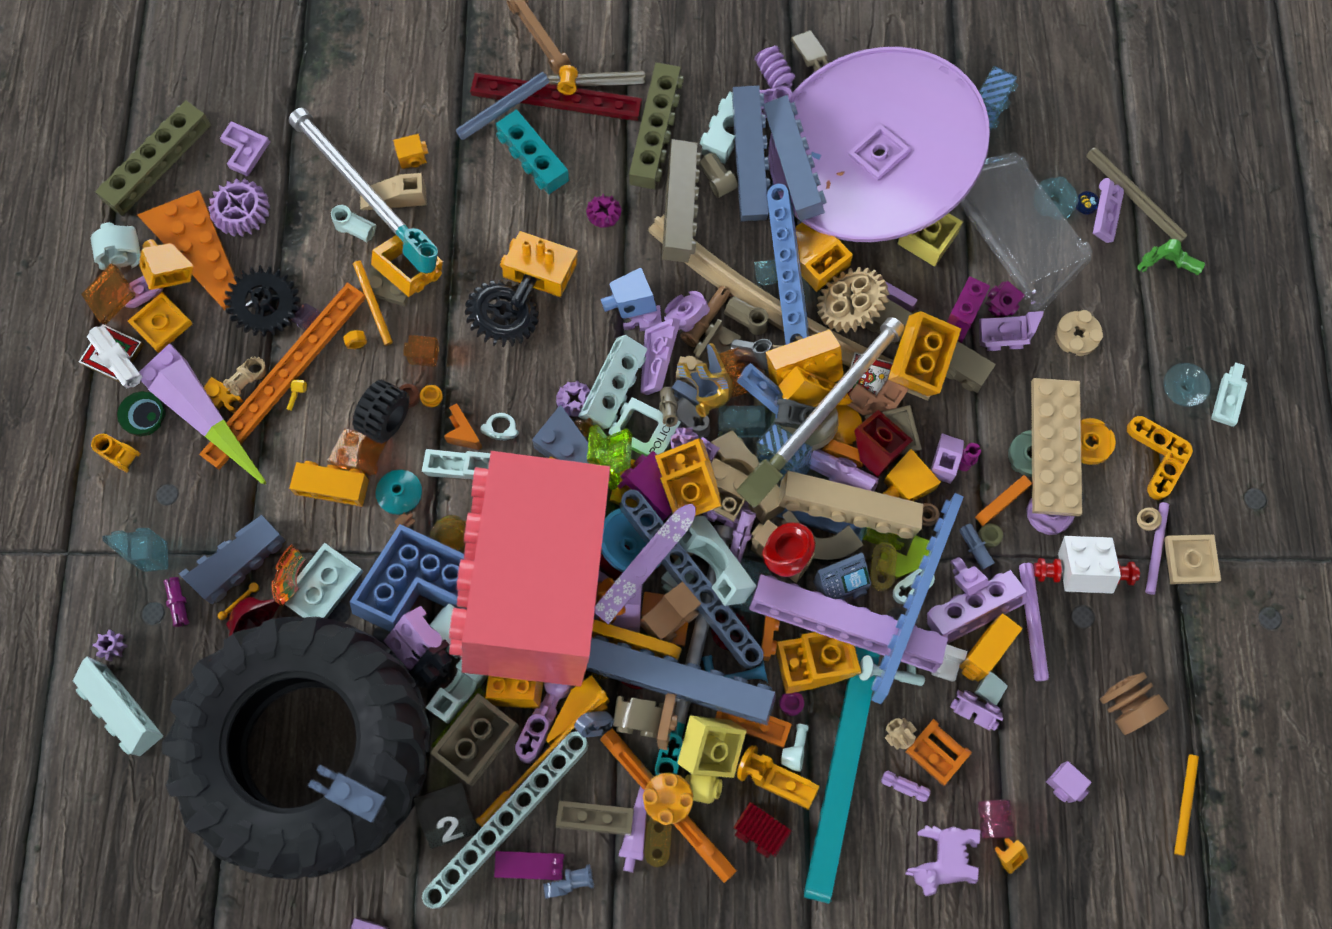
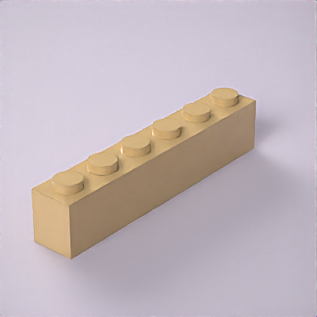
M787 471L781 480L778 506L784 507L789 511H801L814 517L830 518L835 522H846L854 524V526L859 528H871L880 533L899 535V537L904 539H913L922 529V503L792 471Z

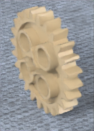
M858 267L856 272H853L850 268L846 275L842 271L840 278L834 276L833 283H826L828 289L821 290L823 296L817 298L820 302L817 304L818 314L823 323L828 325L831 330L835 328L837 332H840L843 328L844 332L847 333L852 328L856 332L857 327L860 325L864 329L866 322L873 324L872 318L880 317L879 310L886 309L883 304L889 302L886 297L890 295L887 289L888 285L881 274L878 275L876 270L870 271L868 267L864 271Z

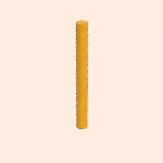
M361 260L355 261L353 266L383 343L385 346H388L393 341L362 262Z
M1196 755L1188 756L1174 854L1179 856H1185L1199 756Z

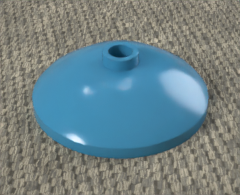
M617 509L604 519L601 552L609 564L620 572H624L647 544L621 510ZM643 517L640 519L643 526L649 527L652 525L649 518Z

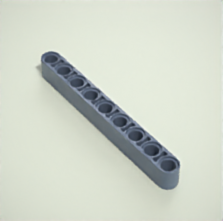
M628 490L623 494L620 510L645 543L648 544L664 523L641 493L636 490ZM634 499L637 502V507H628L625 500ZM647 517L651 520L652 525L649 527L643 526L640 519ZM678 542L662 560V565L677 584L683 581L700 601L701 605L697 610L738 663L747 669L757 666L763 659V650L730 607L724 606L712 589L713 585ZM670 556H679L681 564L675 565L671 563ZM692 574L695 576L696 583H687L685 575ZM707 593L711 598V602L703 603L700 600V594ZM716 612H721L725 615V623H720L715 619ZM731 631H736L740 634V642L736 643L731 640ZM747 650L755 653V662H749L746 659L745 652Z

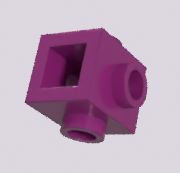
M1009 281L1001 282L998 287L994 286L989 291L985 304L989 306L988 311L996 317L1012 316L1019 309L1020 305L1018 303L1025 295Z

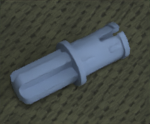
M972 524L961 527L960 533L970 548L968 551L972 552L981 570L993 565L995 562L984 545L986 544L985 541H981Z

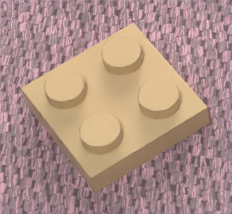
M1214 535L1166 536L1164 538L1170 584L1218 583L1221 581Z

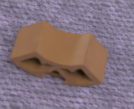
M682 581L665 594L661 601L642 617L640 626L650 637L670 643L677 636L675 632L686 621L690 623L699 615L697 609L701 603Z

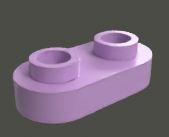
M143 275L123 286L118 293V298L125 307L136 308L158 296L164 288L150 290Z

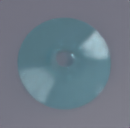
M1177 364L1171 367L1164 377L1165 392L1178 405L1185 407L1197 406L1205 401L1210 393L1211 386L1207 374L1194 364ZM1181 385H1185L1187 387V391L1184 390L1181 387Z

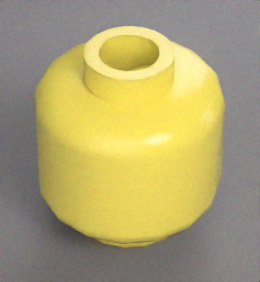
M693 774L686 776L685 780L689 783L693 792V801L710 804L715 799H719L722 791V779H719L717 776Z

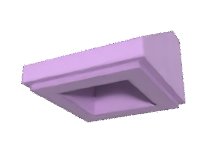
M1044 311L1028 312L1026 314L1027 339H1032Z

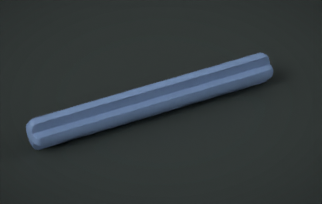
M541 72L458 127L456 132L462 140L466 139L549 84L550 81L547 75Z

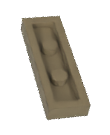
M559 801L556 828L631 836L634 809Z

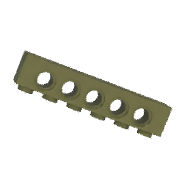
M655 63L629 172L630 185L655 189L656 183L661 182L663 169H660L661 163H665L667 150H664L665 144L670 143L671 131H669V127L674 125L676 114L673 112V109L678 107L680 94H677L678 88L682 89L684 76H681L680 66ZM646 162H652V164H650V165H647V164H644V163H646Z
M185 100L160 124L152 135L145 139L144 143L136 151L130 154L129 158L121 166L115 169L114 173L105 182L100 184L95 193L106 205L123 216L211 126L206 115Z

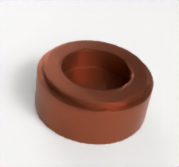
M404 384L399 387L410 396L409 408L418 404L420 393L416 386Z

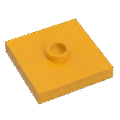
M163 292L128 320L129 324L158 353L193 324Z

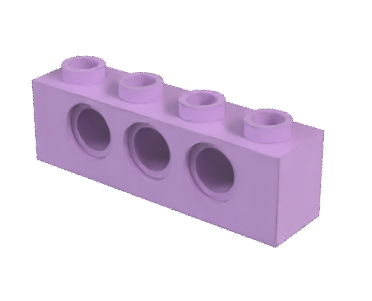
M1011 570L999 573L988 581L989 585L976 593L970 596L966 593L963 595L958 594L949 602L931 608L927 612V624L932 631L947 637L948 644L995 620L1002 613L1006 614L1026 604L1027 591ZM998 594L1000 595V597H994L992 595ZM971 605H979L980 607L974 608ZM956 615L959 616V618L954 619L950 616Z

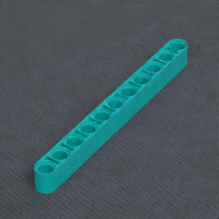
M856 646L855 650L859 664L864 656L869 655L873 663L878 665L880 654ZM859 675L848 678L805 885L804 898L827 904L831 901L873 692L871 687L876 675L870 676L866 681L861 680Z

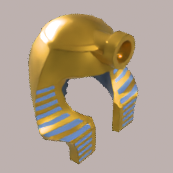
M713 343L707 345L709 369L706 363H698L695 365L697 372L690 373L687 363L677 364L679 377L687 378L697 389L696 400L699 404L696 406V412L700 417H706L710 410L726 404L732 393V380Z

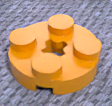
M1094 418L1081 420V463L1096 465L1106 461L1116 445L1113 431H1109L1101 420ZM1089 436L1092 437V440L1096 441L1097 443L1094 444L1092 447L1089 446L1085 441L1089 438Z

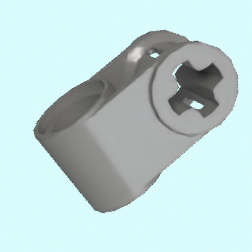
M681 397L677 402L678 410L676 412L678 420L681 421V428H693V432H696L699 439L702 437L706 438L710 433L709 417H700L696 412V407L690 401Z

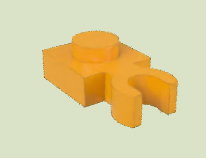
M212 377L204 386L215 407L219 409L224 404L230 412L235 413L236 409L231 406V403L233 401L243 402L240 396L230 394L231 390L228 391L229 387L226 388L223 383Z

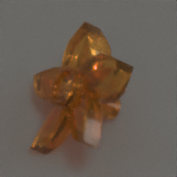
M590 418L586 421L575 420V425L585 437L589 434L596 438V432L602 429V427L593 426V421Z

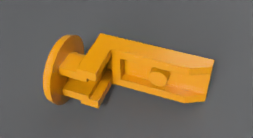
M750 746L740 761L737 771L738 779L744 781L748 775H751L755 785L809 810L820 787L806 778L775 765L772 758L766 755H757L758 747Z

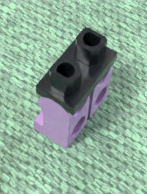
M420 606L404 614L384 642L407 669L411 670L409 673L413 678L421 675L426 683L429 684L441 675L440 670L448 666L452 659L445 652L449 643L446 640L442 641L440 634L429 626L424 619L427 613Z

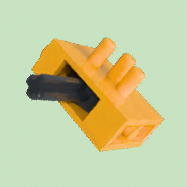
M520 231L516 239L513 238L511 240L509 252L502 257L500 267L503 270V278L520 283L511 303L517 308L523 307L533 288L561 297L577 266L578 251Z

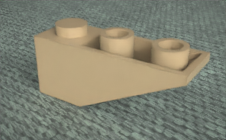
M422 173L401 174L370 185L390 208L427 205L426 185ZM360 195L361 210H373Z

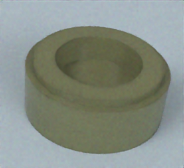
M988 523L981 527L978 536L982 542L985 541V547L994 548L1002 541L1003 532L998 525Z

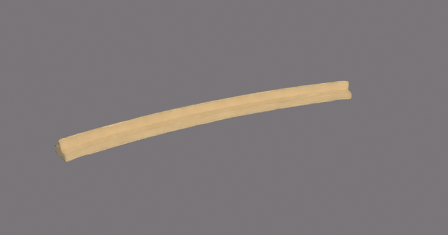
M664 215L661 218L657 216L655 223L649 227V233L663 244ZM696 242L695 254L690 255L689 262L686 264L717 288L725 286L724 292L728 288L731 291V298L735 296L755 308L760 307L766 310L768 322L784 331L780 300L750 282ZM807 317L809 336L829 330ZM831 330L841 346L842 363L850 367L854 353L859 352L863 354L867 348ZM796 336V339L801 340V339H803V337H802V336H798V337ZM880 355L878 357L880 359L894 362V360L887 358L883 355ZM911 389L907 391L908 393L925 399L927 401L930 398V396L923 395Z

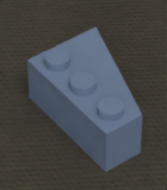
M561 404L532 439L534 448L547 458L551 456L558 460L602 465L601 459Z

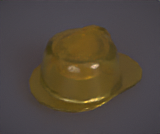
M456 515L444 516L436 521L431 529L430 538L464 554L466 521Z

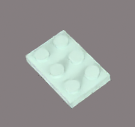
M324 543L295 579L298 590L284 604L303 618L316 616L328 618L363 573V570Z

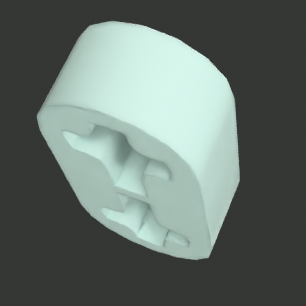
M917 569L894 587L893 598L897 603L904 604L907 598L906 596H899L900 588L905 590L911 587L915 576L921 574L922 569ZM933 576V578H932V581H931V583H930L929 588H930V587L933 585V583H934V580H935V579H934V576ZM912 588L907 595H913L915 589Z

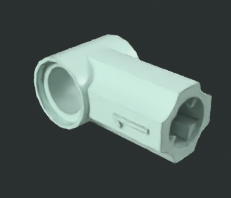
M337 205L331 211L334 226L339 232H347L365 242H368L374 236L377 228L376 224L352 213L347 206ZM341 217H347L343 221L339 220Z

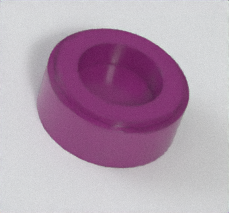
M798 692L784 693L779 701L780 709L788 716L798 715L804 707L802 695Z

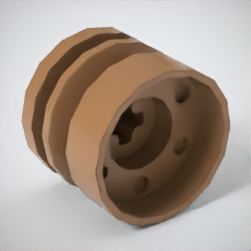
M1144 672L1126 677L1110 687L1105 695L1100 698L1102 704L1112 699L1115 701V704L1107 709L1109 713L1121 710L1122 714L1115 720V723L1124 735L1144 726L1169 709L1160 694L1147 697L1146 693L1153 687L1152 683L1140 687L1138 683L1147 678Z

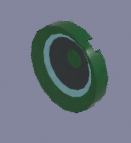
M144 391L132 393L124 398L117 412L118 422L122 429L129 434L139 437L147 436L157 431L166 415L165 406L161 400L154 394Z

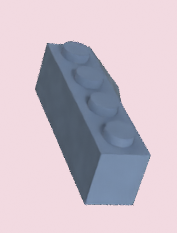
M262 515L235 534L236 539L224 541L218 545L215 554L210 557L204 555L197 560L198 566L190 572L185 569L179 573L209 603L213 604L214 602L221 601L229 589L242 583L245 575L251 570L259 568L263 564L264 559L280 550L282 543L286 541Z

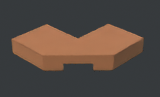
M887 378L877 395L857 383L849 394L852 402L848 406L862 415L873 414L877 410L887 411L895 409L909 389Z

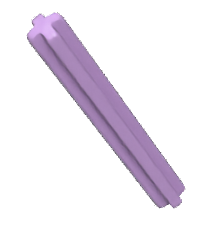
M1023 563L1019 566L1021 584L1027 591L1024 607L1035 681H1046L1049 679L1034 568L1032 563Z

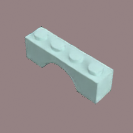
M696 516L688 531L679 540V543L686 552L698 555L713 568L716 574V582L712 589L724 606L745 603L757 586L705 516Z

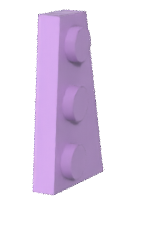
M671 318L645 330L644 347L647 348V351L644 355L646 360L642 365L640 393L649 395L662 389L681 320Z

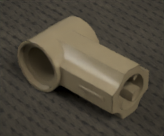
M709 153L700 160L699 166L709 179L711 189L716 197L719 198L738 188L734 174L730 170L727 171L715 153Z
M735 296L730 299L724 310V315L748 327L752 334L761 335L767 331L768 313L766 310L760 307L755 308ZM761 319L763 322L757 324L754 323L753 320Z

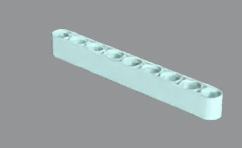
M575 731L568 734L425 888L422 898L427 907L441 908L451 900L585 754L588 749L586 738ZM574 738L582 739V748L572 750L570 748L571 740ZM558 756H563L566 759V764L562 769H555L553 767V760ZM540 775H547L549 779L547 786L544 788L536 786V779ZM524 793L530 794V804L526 807H521L518 802L519 797ZM506 812H511L514 817L512 824L509 826H503L501 823V817ZM493 831L496 835V840L492 845L488 846L484 843L483 838L485 833ZM475 850L478 854V860L476 863L469 865L466 861V855L469 851ZM456 869L460 873V879L456 884H451L448 881V874ZM434 889L440 890L442 898L437 904L432 903L430 900V894Z

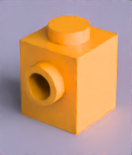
M419 134L393 140L402 169L419 167L421 164L427 163L425 154H429L426 142H421Z

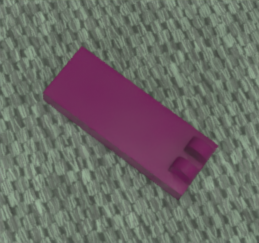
M496 851L494 878L563 880L564 854Z

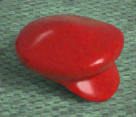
M786 523L777 527L769 536L762 551L766 566L773 573L783 577H790L800 573L813 556L816 544L815 538L810 529L799 523Z

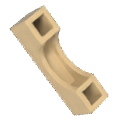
M733 430L711 441L713 445L720 448L714 458L748 476L760 464L758 458L749 451L742 438L737 436ZM777 484L755 508L750 504L748 505L750 510L756 513V517L762 524L782 513L785 509L778 506L780 488Z

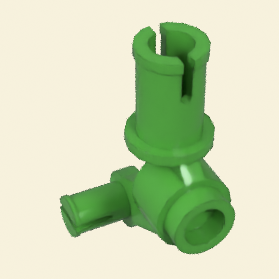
M1170 239L1158 248L1153 247L1149 253H1146L1137 268L1139 271L1142 269V272H1145L1149 266H1153L1164 257L1169 261H1174L1176 268L1182 267L1198 276L1202 272L1205 262H1201L1187 255V252H1183L1179 240Z

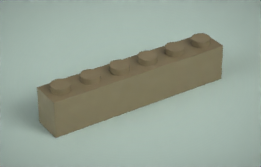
M671 140L668 153L662 260L688 263L690 255L695 254L696 241H692V238L696 235L697 223L693 222V219L697 217L698 205L694 204V200L698 199L699 187H695V183H698L700 170L696 169V165H699L701 155L700 152H697V143Z
M889 300L888 303L883 304L886 309L878 311L880 317L872 318L873 324L865 323V327L868 330L881 333L880 327L889 317L896 318L905 327L908 317L912 313ZM900 339L898 342H891V343H892V344H895V343H896V344L899 345L901 339ZM957 341L946 377L957 380L966 390L978 393L996 364Z

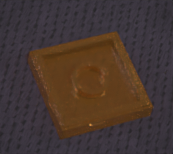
M111 263L81 295L101 324L107 325L136 293L119 268Z

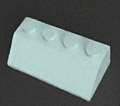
M89 657L82 661L73 679V682L78 687L76 692L82 699L89 700L92 704L90 707L91 711L98 718L102 717L107 723L105 725L106 730L112 736H117L120 739L121 743L119 746L126 754L141 756L163 737L162 733L106 664Z

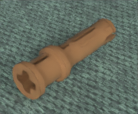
M719 286L708 302L709 313L703 316L692 330L680 334L681 339L689 346H697L698 340L703 333H706L710 326L709 323L728 297L731 296V291L728 288L725 292L723 291L725 286Z

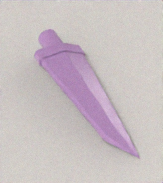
M641 786L634 806L631 836L625 835L619 852V857L626 858L624 871L628 872L634 871L636 860L643 861L647 812L643 803L644 790Z

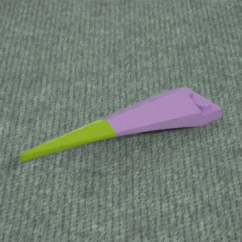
M168 344L139 371L143 377L141 379L142 383L150 392L260 483L266 484L265 479L215 407L189 363L171 344Z

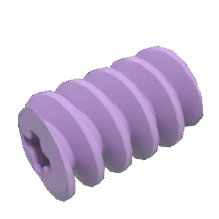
M772 46L760 51L754 60L757 62L758 67L761 68V72L769 87L786 86L790 89L795 75L790 73L791 68L787 66V61L783 59V54L779 53V47Z

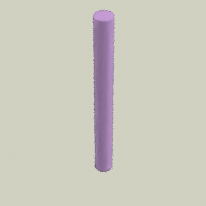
M1164 502L1159 504L1158 511L1162 516V522L1155 529L1145 590L1147 594H1155L1169 510V504Z

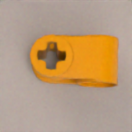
M104 433L96 435L91 441V447L98 455L128 473V467L135 457H139L141 454L131 446L123 442L121 443ZM109 443V447L102 451V447Z

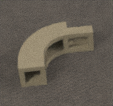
M788 510L782 515L784 517V520L781 521L782 524H800L791 511ZM847 525L833 536L826 538L814 536L816 544L813 558L830 560L845 557L863 546V543L852 528Z

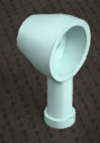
M797 724L794 747L783 749L781 764L791 770L801 772L804 761L806 733L809 726Z

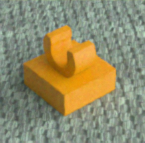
M1006 838L1004 841L1009 848L1006 851H1001L996 847L995 851L1001 860L1003 868L1012 874L1029 857L1022 843L1018 840L1013 843L1010 839Z

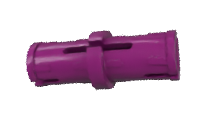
M970 443L963 449L958 467L959 470L968 471L971 466L977 463L978 456L981 453V449L978 450L980 448L978 444Z
M179 577L169 578L170 582L168 579L163 581L168 598L166 605L171 611L173 627H182L183 623L184 625L189 624L185 608L187 601L182 595Z

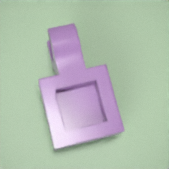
M960 557L950 561L955 567L953 573L956 575L954 576L956 584L968 596L989 585L988 578L975 566L968 569Z

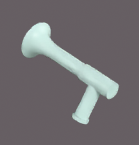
M866 655L860 661L861 674H859L861 680L866 681L872 675L881 676L883 670L879 669L880 666L873 663L871 656ZM907 664V672L897 670L894 677L895 680L918 686H923L925 682V677L916 674V667Z

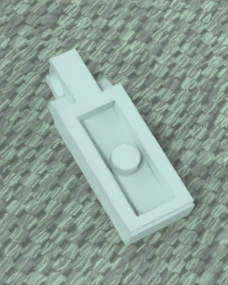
M1235 363L1234 366H1231L1229 374H1224L1221 379L1211 420L1232 427L1237 424L1247 387L1246 379L1242 378L1245 365Z

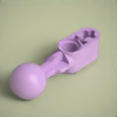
M544 682L547 694L540 704V709L535 708L532 716L528 718L515 746L516 753L523 763L531 764L539 758L557 715L556 706L560 699L568 697L575 686ZM536 723H543L545 725L544 730L539 733L533 732L532 727ZM531 743V748L533 751L527 752L525 755L523 752V748L527 749Z

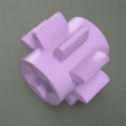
M676 428L677 434L671 436V448H676L699 439V436L693 432V428Z
M108 630L106 635L98 634L99 639L97 643L93 644L99 650L96 656L100 658L105 656V659L112 662L115 656L122 657L121 653L127 647L121 641L124 638L122 634L118 633L115 635V632L112 630Z

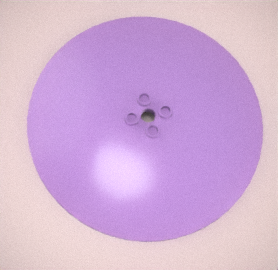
M879 47L858 51L843 56L820 68L804 80L792 93V102L795 103L798 115L794 117L795 120L800 119L804 130L800 135L801 138L806 137L809 146L806 154L810 155L811 152L821 155L820 160L813 158L815 167L811 168L812 173L817 172L821 183V185L817 186L818 191L823 190L827 202L823 204L825 213L802 221L817 232L854 242L888 241L916 233L934 224L951 212L973 188L985 164L989 149L990 130L987 110L982 96L967 75L958 67L937 55L904 47ZM771 133L769 143L771 177L774 185L783 184L789 190ZM877 150H885V153L881 156L874 155ZM783 191L778 192L780 198L784 195ZM791 197V203H792V206H793V214H794V216H795L796 218H798V215H797V213H796V210H795V207H794V203H793V200H792V197Z

